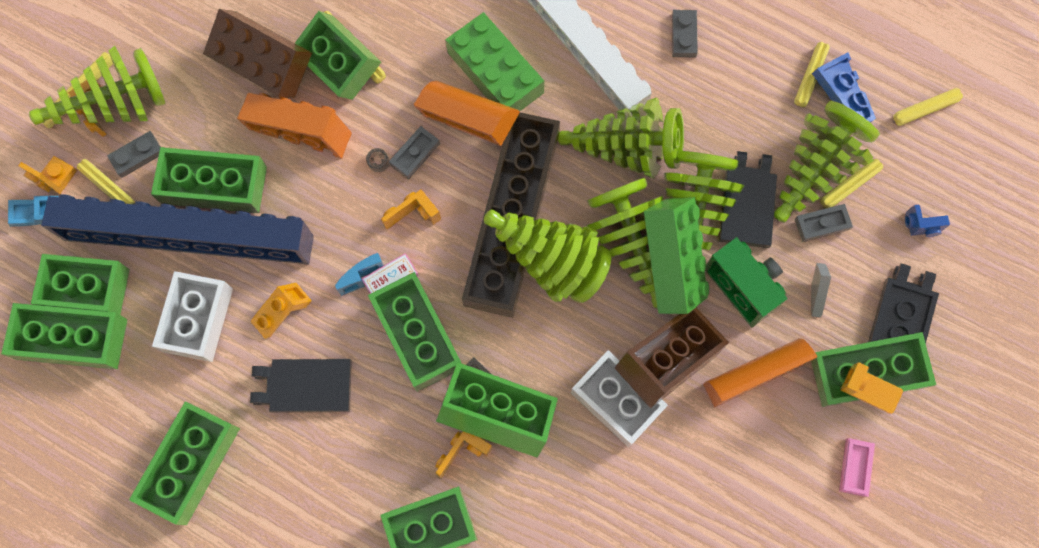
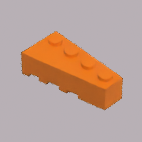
M248 93L237 117L248 130L277 139L280 135L283 139L296 145H300L302 141L311 146L313 150L323 152L325 148L331 150L333 156L341 159L352 134L331 107L322 106L320 108L305 101L296 103L285 97L276 99L265 93H259L258 95Z

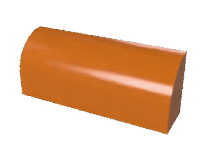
M440 81L428 83L414 103V106L424 117L499 146L503 144L520 113L517 109Z
M798 338L704 382L703 386L715 408L807 365L816 359L817 355L804 339Z

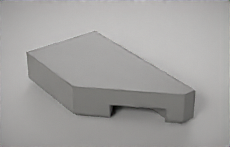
M816 263L812 280V317L822 316L830 285L831 275L826 264Z

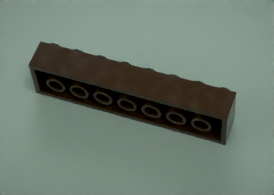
M519 113L503 142L484 216L489 210H494L500 213L502 217L507 213H513L518 215V219L522 216L533 217L534 221L538 219L558 141L560 121ZM483 217L462 296L463 306L513 318L526 267L517 261L515 254L509 252L506 248V241L502 242L496 237V228L486 225Z

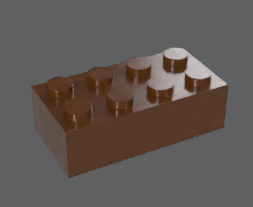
M225 9L218 10L203 52L207 57L275 96L295 98L312 55L310 51L243 14Z
M696 307L688 314L677 315L631 348L614 368L651 409L711 362L729 344V341Z

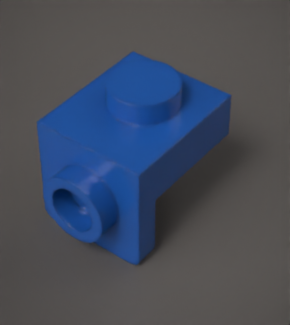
M919 204L913 205L905 214V225L909 228L911 236L925 234L926 237H935L941 235L942 231L950 225L948 215L923 218Z

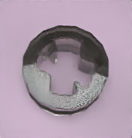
M372 149L366 156L367 165L374 172H383L390 165V159L383 149ZM375 156H379V158L384 157V159H381L382 163L380 165L372 163V161L375 162Z

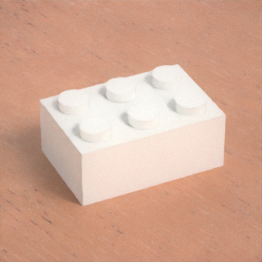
M174 271L152 347L168 354L213 362L233 288L222 280Z
M608 350L572 388L571 394L629 448L668 405L661 400L650 409L616 371L614 367L620 360Z

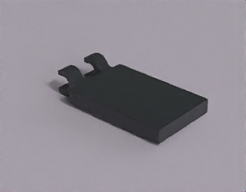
M737 151V156H734V159L738 160V166L735 170L726 171L725 181L744 185L741 193L724 192L723 197L732 198L737 201L733 207L722 206V213L729 214L725 221H721L719 242L729 243L737 237L740 242L743 241L748 246L770 248L772 244L777 174H770L772 155L762 154L758 162V168L745 167L747 152Z
M900 263L899 266L895 267L893 279H885L868 342L923 332L926 343L939 293L932 291L936 279L935 273L925 271V274L921 273L917 285L907 282L911 266Z
M272 359V367L252 366L251 377L267 379L266 393L251 392L250 403H253V405H270L269 411L271 413L350 412L352 360Z

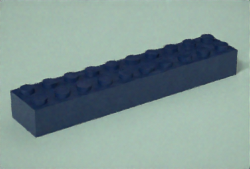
M60 194L59 197L48 196L41 224L42 227L64 241L298 264L310 263L314 235L305 222L295 216H287L286 219H282L272 214L251 216L250 213L244 211H236L235 214H229L220 209H210V212L201 211V209L192 206H186L185 209H177L169 204H160L159 207L140 201H136L134 204H126L124 201L117 199L103 202L94 197H84L83 200L66 194Z

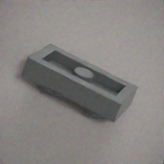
M673 10L672 57L696 58L698 54L697 10Z
M420 126L391 158L389 164L409 180L440 145V140Z
M149 131L108 154L107 157L117 174L123 178L158 158L161 146L154 134Z
M845 204L799 215L795 218L802 242L848 231L853 228Z

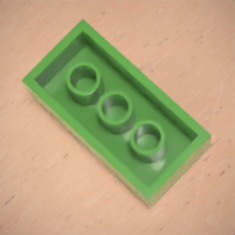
M484 12L445 39L447 53L487 99L521 111L544 94V80Z
M160 147L151 195L160 204L259 213L267 166L260 156Z
M695 197L668 198L644 211L658 314H688L706 300L709 295V284L705 278L706 259L702 255L701 247L703 235L699 231L698 224L700 211L696 205Z
M415 272L368 295L417 392L453 374L457 362L461 363Z
M13 303L1 354L22 361L118 370L128 319L116 312Z
M923 332L815 352L817 358L811 361L822 407L859 401V399L840 390L851 366L858 362L869 367L867 373L901 388L903 392L936 385Z
M457 362L436 422L538 458L547 442L558 398Z
M185 401L129 500L176 525L187 526L240 428Z

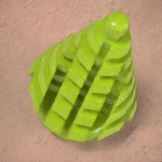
M113 46L108 52L120 78L119 81L114 82L103 56L96 60V63L106 84L105 86L99 87L90 66H88L83 72L90 85V91L84 93L77 76H75L70 82L76 96L69 98L64 86L57 90L61 101L54 103L52 97L49 96L44 100L46 107L31 110L29 117L35 125L44 123L49 119H52L55 124H63L61 116L68 114L72 124H78L81 122L76 110L83 108L89 123H98L91 109V105L98 103L105 121L115 122L105 101L112 98L122 121L131 122L121 97L122 94L126 93L139 121H148L136 90L141 88L147 89L156 106L166 103L142 48L136 49L133 52L134 61L139 72L130 76L117 48Z
M656 97L647 100L645 106L643 103L633 105L630 110L624 108L617 111L616 119L614 114L610 113L604 115L603 120L596 118L588 121L587 127L582 123L576 125L573 132L560 131L558 135L560 145L573 144V148L576 151L583 153L586 149L588 155L598 158L601 151V159L612 163V156H615L613 159L617 166L623 168L629 166L631 171L642 173L643 171L645 176L655 179L661 168L656 163V159H663L664 157L668 168H679L681 163L677 161L676 154L677 151H683L684 122L680 108H670L663 120L659 99ZM659 122H664L663 129L659 126Z
M829 101L824 111L827 117L837 126L830 128L827 126L830 121L816 115L812 116L810 113L806 114L804 125L808 130L802 129L799 140L802 144L806 143L809 145V147L797 144L794 155L801 158L800 161L805 165L791 160L789 169L800 180L798 181L786 175L784 184L792 191L790 193L781 191L779 199L783 204L774 212V217L778 221L785 223L793 210L797 212L804 210L806 206L801 202L802 199L811 203L820 199L810 189L811 187L825 194L831 191L833 188L828 185L829 182L824 177H827L833 183L841 184L847 177L840 174L839 171L853 175L861 169L858 164L866 166L874 161L868 149L860 150L859 148L862 143L854 138L856 137L870 143L878 138L880 135L879 131L868 120L854 110L835 101Z
M677 151V161L696 166L697 174L694 176L666 172L664 173V180L680 185L693 186L695 189L692 192L665 188L666 196L671 198L695 197L696 205L700 211L698 219L699 231L703 234L718 236L720 228L703 226V220L725 221L729 214L705 210L706 204L733 207L737 200L708 194L709 189L741 193L744 185L712 179V173L715 169L735 170L738 166V160L712 154ZM703 241L701 247L702 249L710 250L713 243Z
M642 178L587 200L591 208L612 203L617 213L586 226L598 230L621 221L622 228L600 236L599 242L605 244L627 236V242L609 249L611 256L614 257L633 251L634 256L618 263L623 269L636 265L639 266L640 270L628 276L634 282L644 279L645 284L638 288L643 294L650 293L653 307L657 308L650 252L646 248L648 237L647 234L642 236L640 230L646 228L645 219L636 222L634 216L663 201V196L631 207L629 196L647 187L646 179Z
M489 210L484 216V223L492 228H496V237L502 242L506 241V248L509 252L516 255L517 261L526 267L527 272L532 278L536 279L538 285L546 291L547 295L554 302H561L563 297L566 299L570 296L575 302L584 303L599 290L610 269L611 252L608 248L598 245L599 237H596L598 232L594 228L580 227L574 224L565 225V223L557 221L550 223L549 220L541 218L534 221V218L530 216H522L518 219V215L513 213H507L502 217L500 213L494 210Z

